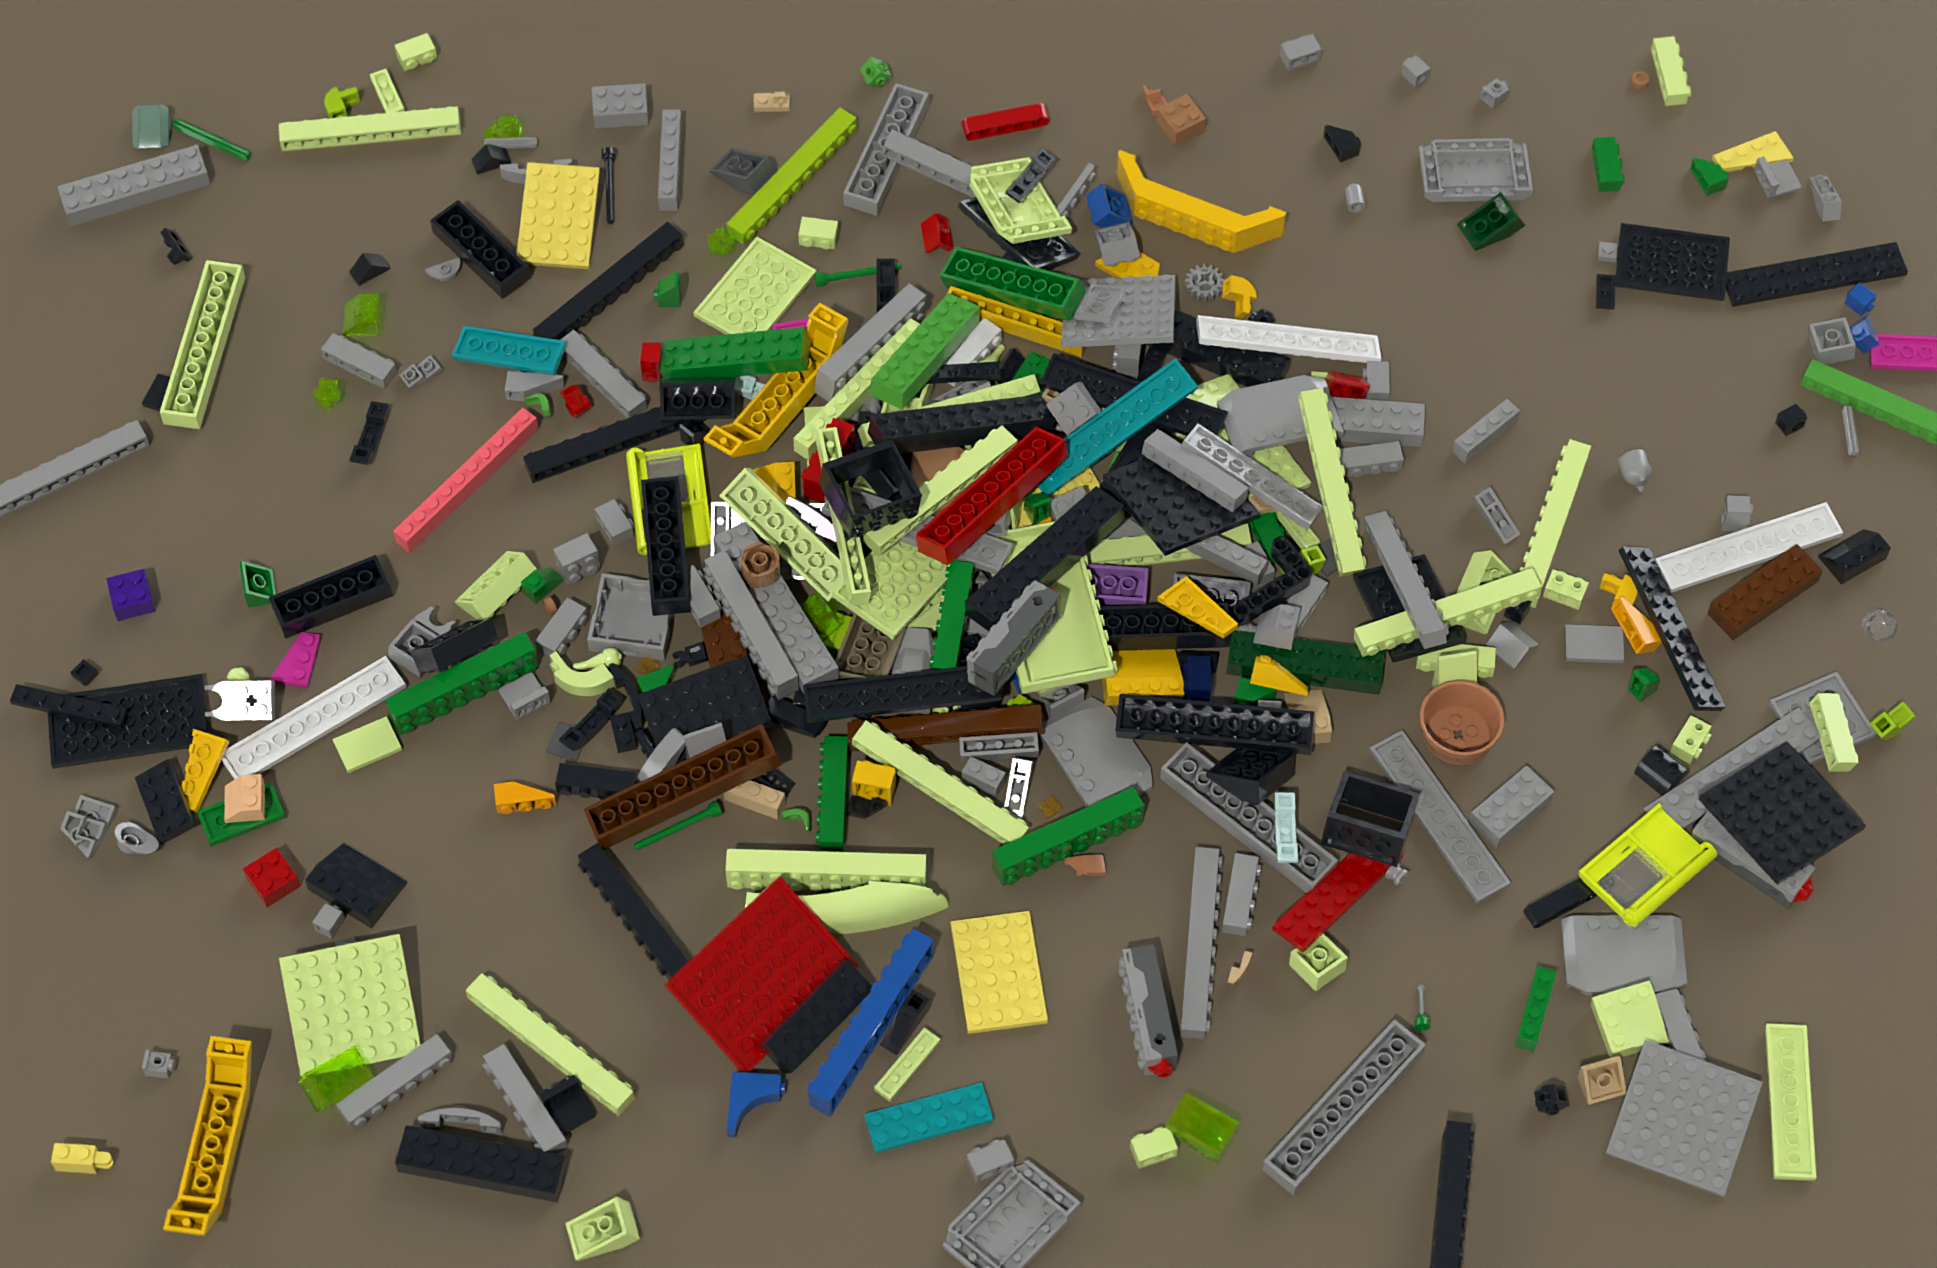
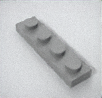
M1088 163L1056 210L1061 217L1065 216L1068 219L1071 209L1076 208L1078 199L1085 195L1088 185L1095 181L1097 174L1095 173L1094 164Z

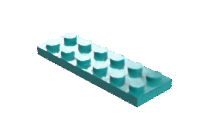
M464 325L452 353V358L459 361L555 376L567 344L561 340Z
M982 1083L864 1114L875 1154L993 1122V1116Z

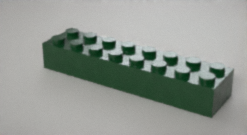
M1235 630L1231 634L1226 671L1228 675L1251 678L1256 656L1266 655L1278 662L1306 685L1380 694L1385 650H1381L1372 656L1362 657L1357 646L1294 638L1292 650L1253 643L1255 633Z

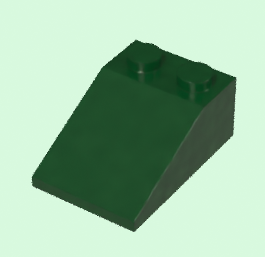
M1502 192L1495 195L1457 223L1475 251L1511 237L1525 227V224Z

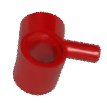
M571 385L561 390L560 395L566 402L565 406L574 418H577L591 408L589 400L581 392L578 385Z

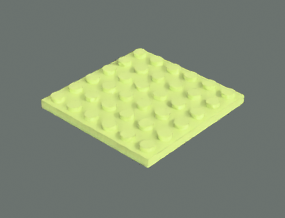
M400 934L279 958L301 1078L402 1058L421 1045Z

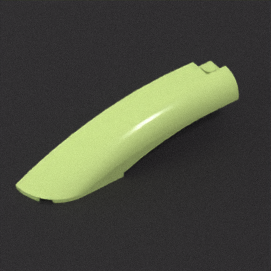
M869 881L868 885L839 892L798 896L831 935L891 927L926 917L947 909L949 906L948 900L942 894L937 896L933 889L919 885ZM747 892L745 907L760 893Z

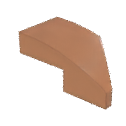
M1142 85L1152 117L1157 116V108L1167 104L1165 97L1162 96V90L1148 89L1147 85Z
M1081 855L1064 859V864H1069L1073 867L1079 877L1082 874L1104 876L1106 873L1103 855Z

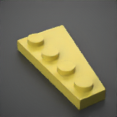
M1775 131L1715 154L1712 160L1714 163L1719 164L1724 171L1729 172L1742 170L1744 167L1749 166L1755 168L1757 158L1763 156L1767 163L1769 162L1770 164L1783 160L1792 162L1793 156Z

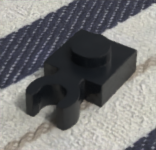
M703 642L684 647V653L675 652L672 654L675 660L681 658L679 661L674 662L676 668H681L686 663L691 667L708 661Z

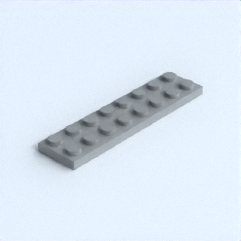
M1198 423L1181 444V447L1195 452L1249 487L1248 491L1252 495L1257 496L1267 505L1272 506L1281 512L1282 515L1287 516L1306 530H1308L1323 508L1321 504Z

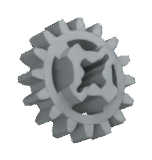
M1205 264L1201 268L1196 265L1195 270L1190 268V272L1186 274V292H1191V297L1196 295L1198 301L1200 298H1203L1204 302H1206L1207 298L1214 300V295L1219 297L1220 292H1222L1225 279H1223V273H1219L1218 268L1212 269L1213 265H1210L1209 268Z

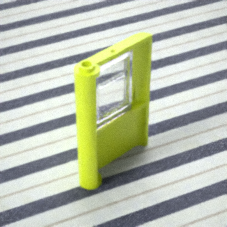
M700 444L644 452L639 448H631L626 453L638 553L647 555L641 480L679 476L685 549L711 544V524Z
M1659 803L1579 871V876L1588 887L1623 919L1626 925L1636 927L1717 857V851L1708 842H1703L1700 845L1665 813L1662 805Z

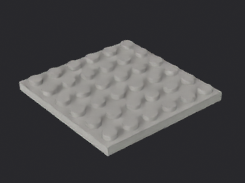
M1165 274L1162 276L1146 275L1143 277L1127 276L1125 278L1109 277L1080 280L1086 291L1085 294L1091 284L1127 288V294L1111 323L1075 319L1074 312L1070 321L1063 320L1062 348L1171 343L1174 341L1175 275Z
M1645 1040L1605 1154L1724 1198L1763 1082Z

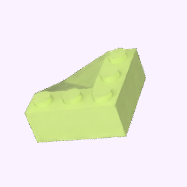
M1650 981L1592 997L1590 1006L1610 1058L1616 1056L1624 1057L1641 1052L1645 1040L1658 1045L1669 1043L1657 998Z

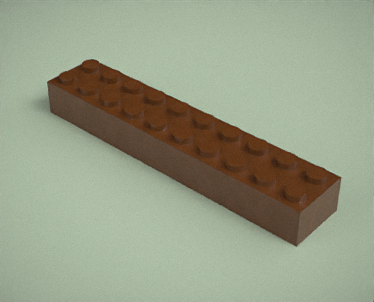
M760 724L586 807L584 811L596 840L601 848L605 850L781 766V763L763 725Z

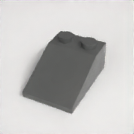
M731 148L709 170L711 174L741 193L753 196L776 173L768 156Z

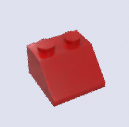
M1329 371L1324 378L1331 397L1363 399L1370 388L1365 379L1353 375L1349 376Z

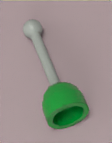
M1420 984L1417 987L1420 998V1014L1414 1020V1029L1417 1031H1427L1430 1029V1019L1427 1015H1424L1423 992L1425 991V986Z

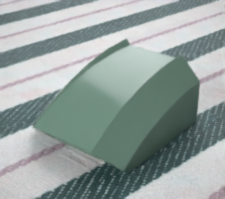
M162 104L138 105L133 109V147L157 148L169 146L171 114L168 107Z

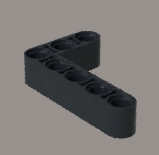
M1275 538L1271 548L1272 558L1285 574L1234 605L1232 619L1238 623V626L1246 625L1310 585L1312 577L1311 567L1286 538Z

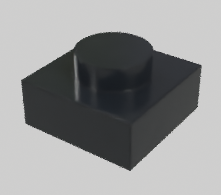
M84 659L70 672L71 676L84 686L99 674L98 670Z

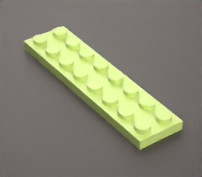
M1766 1024L1765 1041L1773 1179L1815 1181L1816 1164L1807 1025Z

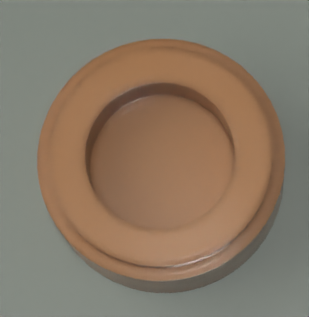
M1637 71L1632 75L1631 84L1636 89H1644L1648 86L1650 78L1647 73Z
M550 596L542 600L549 615L552 616L558 611Z

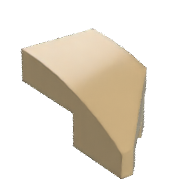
M1244 952L1240 968H1231L1228 983L1235 984L1245 977L1252 959L1251 952Z

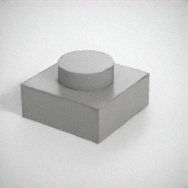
M1599 241L1597 260L1616 262L1617 243Z

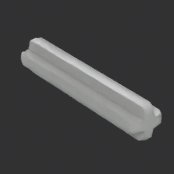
M537 138L484 139V145L487 143L502 148H536Z
M1844 406L1842 414L1848 454L1850 456H1857L1859 446L1853 407Z

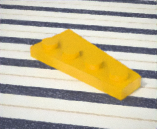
M1187 576L1157 597L1158 602L1223 639L1238 628V623Z
M193 729V741L189 747V761L185 767L186 776L181 788L190 811L197 813L229 741Z

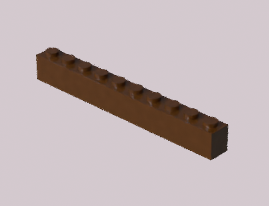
M1036 704L866 720L869 723L877 724L884 733H890L895 736L901 744L905 743L909 746L959 742L960 737L1037 732V735L1044 734L1041 705ZM863 720L847 722L850 752L860 751L852 745V738L865 722Z

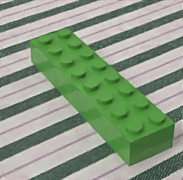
M948 293L871 378L870 396L903 410L979 324L980 306Z

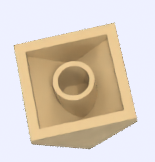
M1620 1056L1581 1066L1577 1079L1589 1105L1627 1093Z

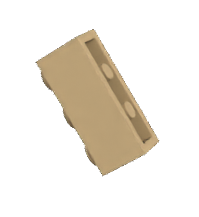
M751 780L723 793L725 801L777 820L786 804L785 793Z

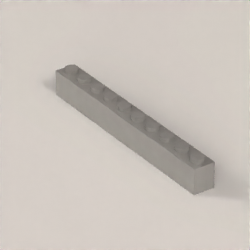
M138 420L129 422L123 427L112 430L100 438L93 439L81 447H76L73 451L43 463L31 471H26L14 479L5 481L0 485V517L149 447L147 436Z
M1386 511L1364 516L1366 533L1424 649L1447 643L1448 627L1446 623H1442L1441 613L1436 611L1435 601L1430 599L1429 589L1424 587L1423 577L1418 575L1417 565L1412 563L1410 552H1406L1405 542L1400 540V532L1398 529H1395L1393 518H1389Z
M1195 848L1180 1037L1204 1039L1205 1032H1209L1210 1020H1206L1207 1014H1211L1212 1002H1208V995H1212L1213 983H1209V977L1214 975V965L1210 964L1211 958L1215 959L1216 947L1212 946V940H1216L1217 928H1213L1214 922H1218V910H1215V904H1219L1220 892H1216V886H1220L1221 874L1217 873L1218 868H1222L1223 856H1219V849Z

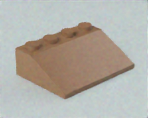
M960 447L912 452L909 472L918 488L924 482L932 480L938 471L945 470L951 461L958 460L966 450ZM959 493L956 497H954V498L951 499L949 502H947L945 505H943L941 508H939V510H937L934 514H932V516H935V517H936L944 508H946V507H947L953 500H955L961 493Z

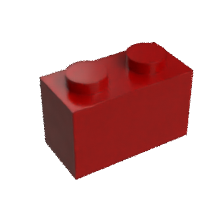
M642 342L640 365L643 381L660 382L662 377L659 372L662 356L661 343Z

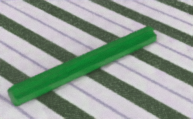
M175 119L172 124L174 129L239 159L248 161L251 157L250 151L180 119Z

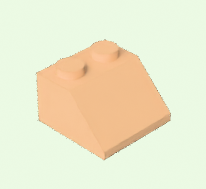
M261 774L243 775L225 785V823L265 820V784Z

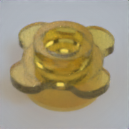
M649 657L643 658L640 664L636 666V671L644 675L659 669V664Z
M1049 796L1044 802L1040 801L1038 803V808L1042 809V813L1047 818L1053 817L1061 811V806L1056 803V799L1053 796Z

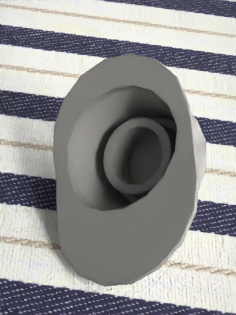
M122 822L116 826L114 833L117 838L118 848L122 852L129 855L151 854L158 849L159 843L157 839L138 825L131 822Z

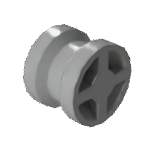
M1398 863L1397 867L1391 866L1387 870L1385 877L1393 880L1394 885L1398 887L1405 881L1409 871L1401 868V865Z

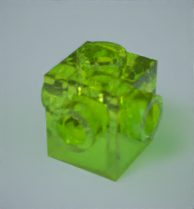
M721 227L714 229V232L706 233L711 254L718 253V255H724L729 253V250H732V245L735 242L733 233L730 234L728 229Z
M319 378L317 388L314 387L313 399H316V405H320L322 408L335 407L336 402L340 401L341 390H337L338 380Z

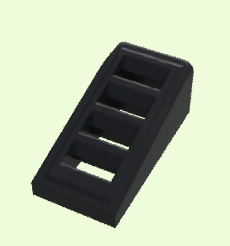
M774 769L766 772L764 778L758 776L751 780L780 791L779 789L784 784L786 785V788L783 790L785 797L795 785ZM769 777H772L773 779L770 783H768L767 779ZM776 780H777V781H779V784H778L777 787L775 788V787L773 786V784H774V783L776 782Z

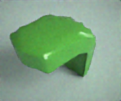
M539 392L524 398L527 405H541L544 417H551V406L544 394Z
M793 808L781 812L784 821L803 820L806 832H810L809 814L804 809Z

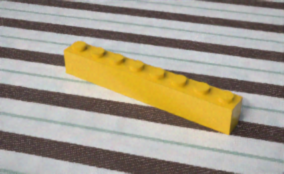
M950 286L948 293L980 306L979 323L986 318L1001 328L1003 332L1082 357L1086 347L1062 348L1063 322Z

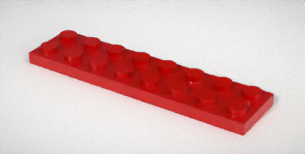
M1350 853L1273 925L1272 930L1302 953L1305 952L1380 881L1391 866ZM1403 853L1401 854L1399 862L1403 859Z

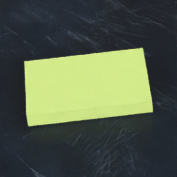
M387 716L332 739L348 773L402 751Z

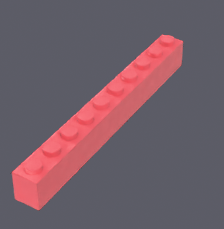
M524 408L518 411L393 531L396 543L410 553L538 430L537 418Z

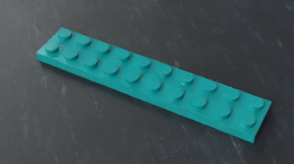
M1176 358L1064 438L1066 440L1068 457L1040 481L1037 487L1044 495L1051 496L1198 389L1197 384Z

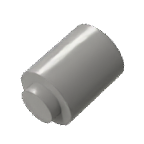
M1350 184L1345 189L1348 210L1353 213L1361 212L1366 208L1362 186Z

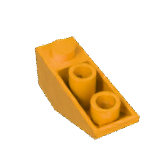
M516 782L494 784L495 803L498 814H510L514 811L527 812L537 808L549 809L552 806H556L554 794Z

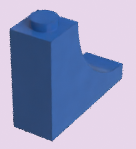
M732 1072L727 1121L728 1137H736L741 1121L751 1110L764 1103L780 1102L781 1094H785V1082H782L781 1075Z

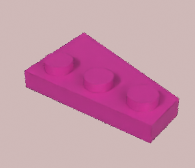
M301 632L269 680H275V684L308 688L321 641L320 634Z

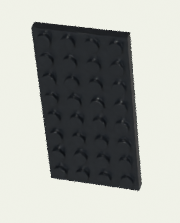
M202 674L64 694L127 708L128 713L122 729L48 713L50 756L53 769L188 749L193 741V729L208 733Z

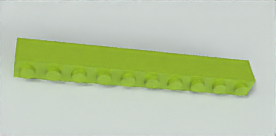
M840 107L726 223L727 234L743 245L748 240H752L755 233L760 228L762 229L771 217L777 214L778 209L782 205L787 204L790 197L797 193L805 182L811 179L813 173L821 169L824 162L831 158L839 147L845 144L846 139L850 135L855 134L858 128L857 118Z

